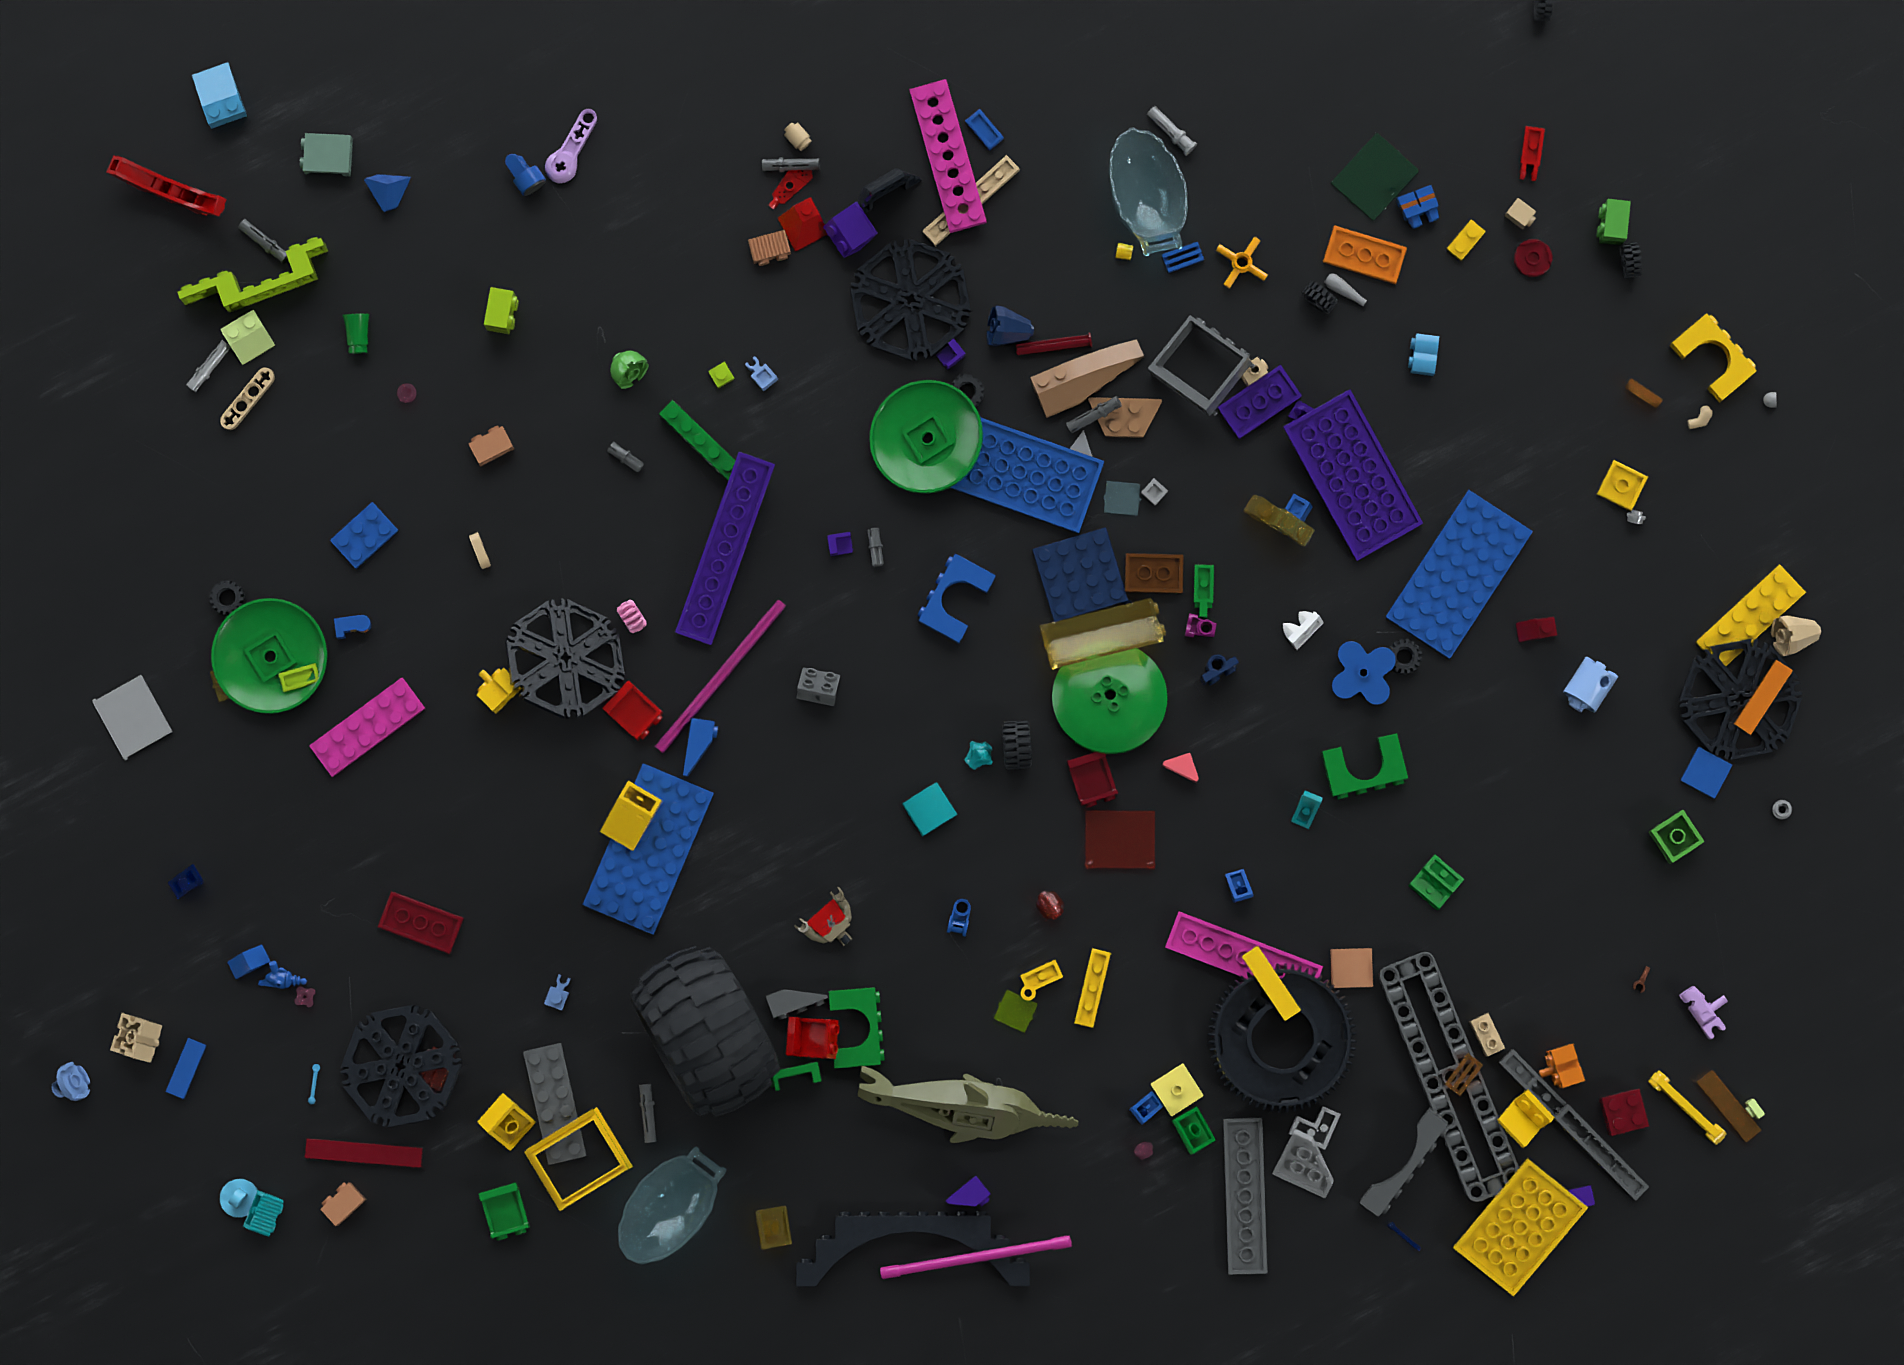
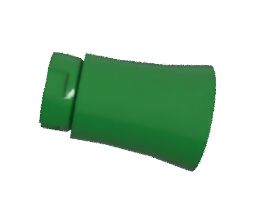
M369 314L343 315L349 353H367Z

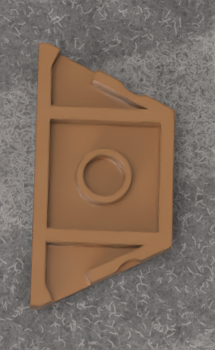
M1088 397V402L1093 409L1097 407V404L1104 403L1111 398ZM1119 398L1122 404L1121 408L1112 411L1105 418L1097 419L1105 437L1143 438L1162 403V399Z

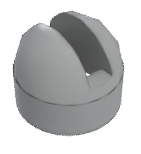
M1770 392L1764 396L1763 401L1767 407H1777L1776 392Z

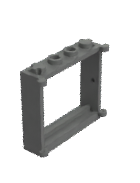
M1190 315L1151 363L1148 370L1152 376L1205 414L1216 416L1218 413L1214 410L1249 367L1254 369L1255 365L1250 360V354L1243 348L1237 349L1235 343L1229 338L1223 339L1215 328L1209 329L1205 326L1206 323L1198 317L1195 319ZM1195 327L1241 359L1240 363L1210 400L1162 367Z

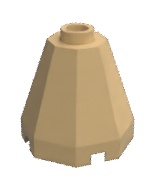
M1782 616L1773 619L1771 635L1776 637V642H1773L1774 648L1781 657L1794 654L1819 640L1821 628L1815 621L1803 618Z

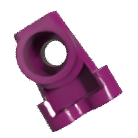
M1189 613L1185 636L1214 637L1217 623L1197 618L1198 615ZM1204 625H1207L1209 627L1208 632H1204L1202 630V627Z

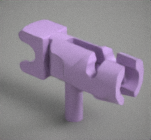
M1691 986L1679 995L1684 1003L1692 1001L1688 1009L1708 1039L1714 1038L1711 1030L1713 1026H1716L1719 1030L1726 1029L1720 1018L1714 1013L1715 1010L1728 1002L1724 996L1712 1004L1707 1003L1705 996L1695 986Z

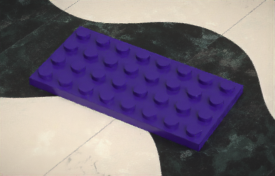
M1350 389L1283 426L1356 561L1423 524Z

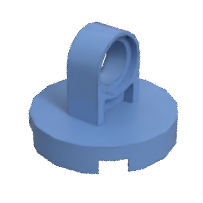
M70 1062L59 1068L57 1081L52 1084V1091L57 1097L66 1096L70 1100L78 1101L89 1094L88 1084H90V1079L83 1067L80 1065L75 1066L73 1062Z

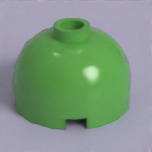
M629 350L618 353L613 357L610 367L611 377L620 388H629L633 386L631 383L633 380L638 378L639 381L645 375L648 369L647 360L635 351Z

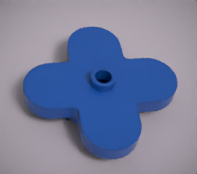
M1348 641L1342 644L1338 651V657L1345 670L1333 680L1332 688L1334 693L1340 698L1347 699L1361 692L1366 700L1372 704L1384 703L1389 698L1390 688L1383 677L1396 664V657L1393 651L1386 647H1379L1367 654L1357 642ZM1362 669L1367 670V675L1364 677L1360 674Z

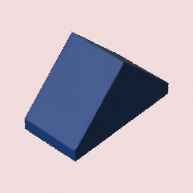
M1244 869L1225 874L1233 903L1253 897V892Z
M259 945L242 952L228 961V964L235 978L238 979L271 961L263 945Z
M1151 1091L1129 1110L1142 1125L1164 1105L1154 1092Z

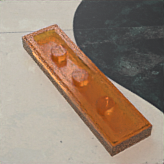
M1713 1070L1697 1081L1698 1085L1745 1142H1748L1761 1131L1759 1126Z

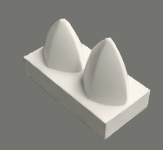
M1307 611L1299 612L1300 626L1292 623H1283V631L1296 650L1323 624L1321 617L1315 611L1313 613Z

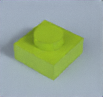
M725 362L708 371L717 388L734 380Z

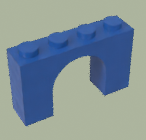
M955 553L954 557L950 556L945 564V567H947L945 573H940L935 582L938 584L936 590L930 591L926 599L929 601L926 608L922 606L917 616L920 618L919 623L959 644L968 625L945 612L941 602L944 591L952 584L966 583L987 594L996 575Z

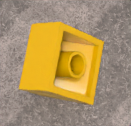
M504 1093L477 1121L492 1137L510 1151L536 1123L533 1118Z

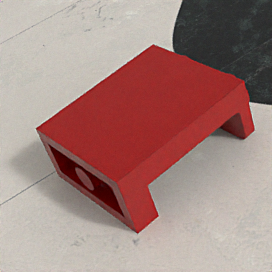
M629 680L602 708L637 741L640 738L643 740L650 731L648 729L652 724L656 726L663 718L661 716L663 711Z
M789 1017L786 1055L836 1059L838 1052L837 1035L840 1030L839 1020Z

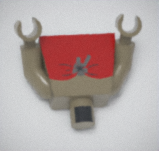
M837 887L839 893L834 895L831 891L830 894L833 899L807 922L799 919L802 921L801 927L796 925L794 927L813 941L831 943L837 938L845 946L852 940L845 931L850 926L849 922L852 919L850 905L844 897L843 891L840 887Z

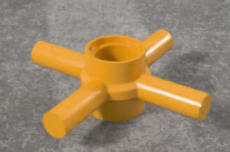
M1254 237L1245 252L1237 254L1221 244L1217 247V252L1232 260L1233 270L1223 284L1227 288L1232 286L1239 273L1249 271L1263 281L1268 276V274L1252 265V258L1250 256L1260 242L1258 238ZM1243 258L1247 261V265L1240 267L1237 264V260Z

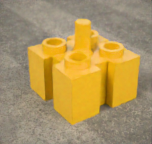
M505 668L502 670L497 669L491 676L485 670H482L479 676L485 682L477 689L479 693L476 695L496 714L522 688L513 689L518 681L511 685L509 672Z

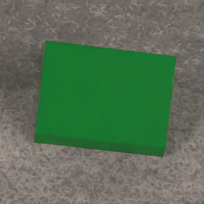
M1198 1107L1171 1120L1189 1155L1194 1154L1216 1140Z

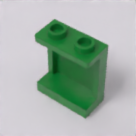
M818 1062L779 1070L776 1075L770 1078L772 1082L771 1088L775 1087V1090L779 1091L780 1078L812 1072L814 1083L822 1082Z
M517 1182L479 1193L491 1238L496 1237L497 1241L508 1238V1233L514 1232L515 1235L526 1232L525 1228L530 1227Z

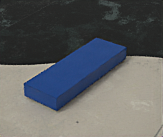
M191 1038L187 1039L166 1092L185 1099L207 1045Z

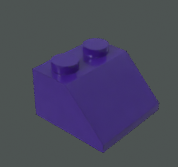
M858 202L847 207L823 226L843 258L860 251L878 234Z
M975 1176L947 1198L946 1201L948 1204L977 1206L979 1204L983 1206L990 1200L988 1198L990 1193Z

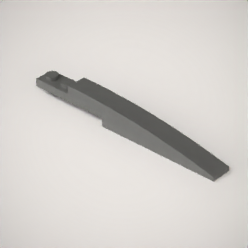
M1511 1049L1498 1062L1525 1091L1529 1090L1555 1117L1553 1120L1635 1201L1649 1188L1514 1049Z

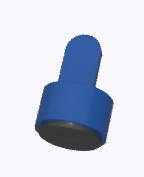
M509 154L506 157L505 163L514 175L515 179L513 182L522 195L527 196L545 184L546 179L536 165L529 167L523 157L516 154Z

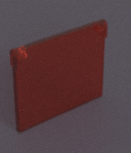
M1086 811L1085 868L1155 869V811Z

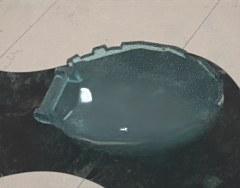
M1131 127L1118 136L1110 152L1109 181L1112 204L1124 227L1132 236L1140 240L1145 256H1149L1150 253L1173 248L1182 249L1179 232L1186 221L1188 194L1176 158L1171 152L1169 153L1160 138L1148 130H1137ZM1172 237L1174 239V241L1164 242L1150 246L1148 245V243L1159 242Z
M694 1147L687 1157L682 1155L665 1161L644 1177L627 1201L618 1226L619 1247L626 1258L640 1264L662 1260L678 1252L701 1230L709 1217L717 1193V1183L725 1174L726 1169L719 1167L702 1154L698 1147ZM694 1157L715 1172L716 1175L712 1177L692 1162Z

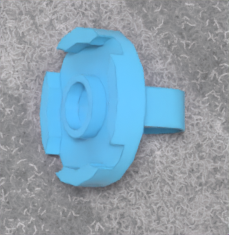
M245 1179L229 1181L220 1193V1203L223 1210L233 1217L247 1216L257 1193V1188L252 1182Z

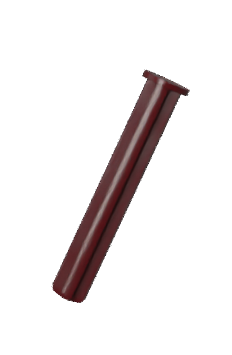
M1088 332L1087 335L1016 344L1017 355L1083 346L1092 347L1091 334Z

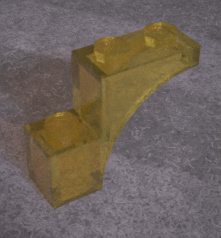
M1253 495L1244 509V512L1257 521L1273 527L1302 546L1307 544L1315 531L1286 509L1274 506L1261 496Z

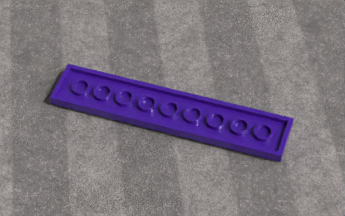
M740 451L738 452L675 633L709 645L712 644L773 472L774 463Z

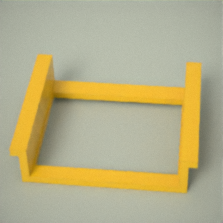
M597 1107L524 1151L559 1211L633 1167ZM594 1120L620 1165L562 1200L536 1155Z

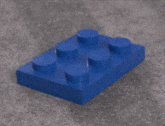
M372 502L330 541L357 569L399 530Z

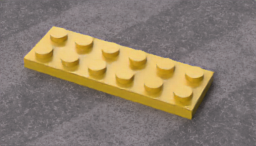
M1779 564L1695 643L1702 650L1708 649L1711 654L1712 651L1708 648L1709 646L1753 638L1751 640L1752 643L1754 639L1773 623V619L1779 618L1806 592ZM1743 649L1721 652L1719 659L1727 666Z

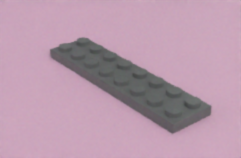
M1262 1118L1223 1119L1228 1274H1266L1267 1248Z

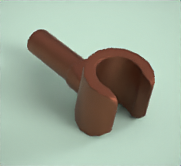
M1646 966L1639 981L1633 984L1634 990L1637 984L1643 985L1640 993L1645 990L1644 982L1649 973V967Z

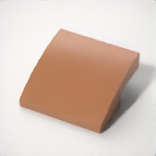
M1372 948L1330 949L1332 985H1335L1334 988L1373 987Z

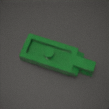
M1195 564V608H1199V618H1207V608H1212L1214 565Z

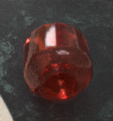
M1044 891L1037 897L1039 900L1036 903V908L1044 918L1055 920L1063 914L1065 903L1055 891Z

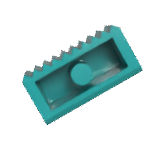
M257 1190L243 1227L269 1237L276 1227L277 1215L283 1210V1200Z

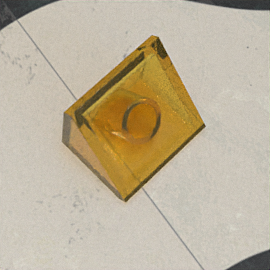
M786 1206L755 1211L761 1249L792 1244Z

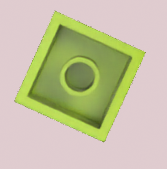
M490 288L484 320L486 330L510 334V329H514L515 318L513 312L517 311L519 303L514 291Z

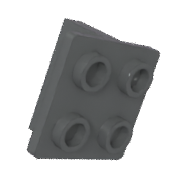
M803 668L796 699L834 706L840 675L833 672L818 671L813 668Z

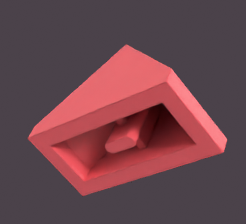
M1190 753L1166 760L1162 764L1163 767L1195 783L1199 779Z

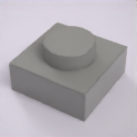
M1153 479L1141 494L1152 504L1156 505L1168 490L1157 480Z

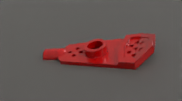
M788 170L774 191V199L768 206L774 210L779 204H785L813 179L812 170ZM788 182L793 184L791 189L786 188Z

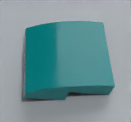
M937 782L902 803L922 836L957 815Z

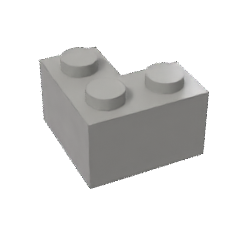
M1321 1106L1314 1123L1296 1116L1288 1134L1292 1135L1293 1131L1297 1129L1312 1136L1317 1147L1325 1150L1340 1114Z

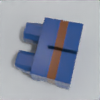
M1431 185L1400 196L1396 200L1405 222L1408 221L1412 229L1423 225L1419 217L1426 214L1429 223L1439 219L1437 211L1439 205Z

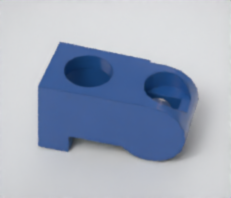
M365 615L334 619L337 639L346 638L345 633L358 631L366 633L371 628V621Z

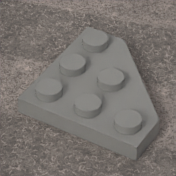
M1295 1129L1274 1168L1273 1175L1326 1198L1334 1181L1313 1137Z

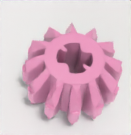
M625 601L617 608L618 614L631 633L640 631L646 626V620L634 601Z

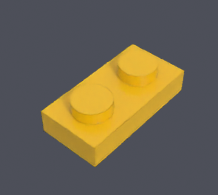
M1470 220L1446 250L1462 261L1486 231L1473 220Z

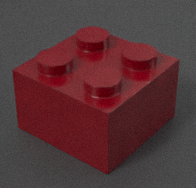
M1640 1089L1599 1098L1609 1136L1649 1126Z

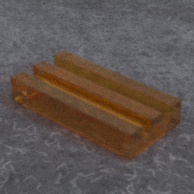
M1632 378L1625 386L1655 408L1663 401L1659 396Z
M1467 1053L1445 1085L1461 1096L1483 1064ZM1469 1059L1471 1061L1456 1083L1451 1085L1450 1083ZM1476 1064L1477 1067L1471 1073V1075L1460 1088V1090H1458V1085L1461 1083V1081L1464 1079V1077L1467 1075V1073L1470 1071L1473 1065Z

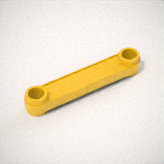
M1660 1070L1657 1073L1655 1072L1648 1082L1657 1091L1660 1092L1662 1090L1700 1125L1707 1132L1705 1136L1715 1145L1720 1143L1727 1133L1716 1123L1712 1125L1668 1083L1670 1080Z

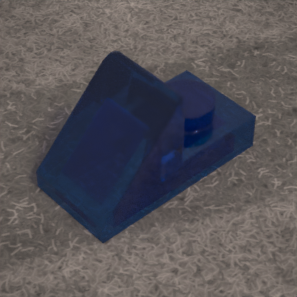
M192 864L170 880L168 884L176 897L181 898L195 887L204 884V881L194 864Z

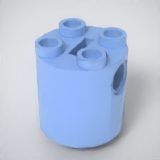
M1585 657L1563 693L1568 697L1569 705L1575 710L1582 712L1583 709H1587L1591 712H1596L1618 676L1611 671L1607 672L1605 670L1606 666L1601 662L1596 661L1595 663L1589 657Z

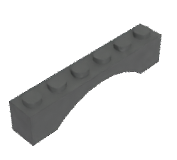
M1429 1108L1417 1124V1144L1408 1163L1393 1177L1383 1182L1372 1184L1361 1198L1360 1204L1378 1217L1381 1213L1385 1215L1391 1207L1389 1202L1392 1198H1398L1402 1192L1401 1186L1404 1182L1407 1184L1414 1176L1413 1170L1416 1167L1420 1168L1426 1160L1423 1158L1427 1152L1431 1153L1437 1145L1435 1143L1439 1136L1442 1138L1449 1128L1446 1127L1448 1121Z

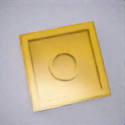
M1613 460L1596 495L1631 511L1648 476Z

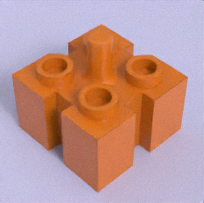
M1573 1044L1546 1051L1547 1056H1545V1060L1549 1068L1539 1070L1541 1078L1551 1075L1554 1086L1557 1085L1558 1088H1564L1585 1081Z

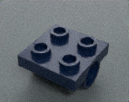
M1213 655L1206 664L1207 673L1203 674L1200 680L1203 685L1208 683L1210 686L1219 681V676L1222 674L1228 676L1235 672L1239 662L1235 656L1226 661L1222 655ZM1212 662L1220 663L1221 669H1213Z

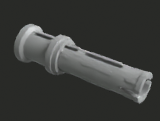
M1156 106L1147 113L1172 138V143L1174 145L1177 144L1184 151L1183 154L1185 156L1197 146L1196 142H1192L1185 135L1186 132L1184 130H1179Z

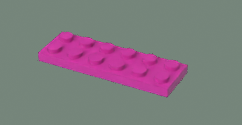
M402 677L312 743L310 748L333 777L426 708Z

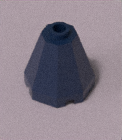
M1002 306L991 308L987 323L990 326V331L987 330L986 333L989 346L1029 340V337L1033 336L1034 326L1031 325L1030 320Z

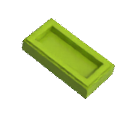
M316 663L279 673L283 692L311 685L317 682L319 674ZM312 671H314L316 679L307 681Z

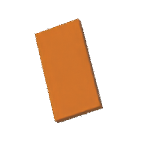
M1334 225L1323 263L1396 285L1407 247Z

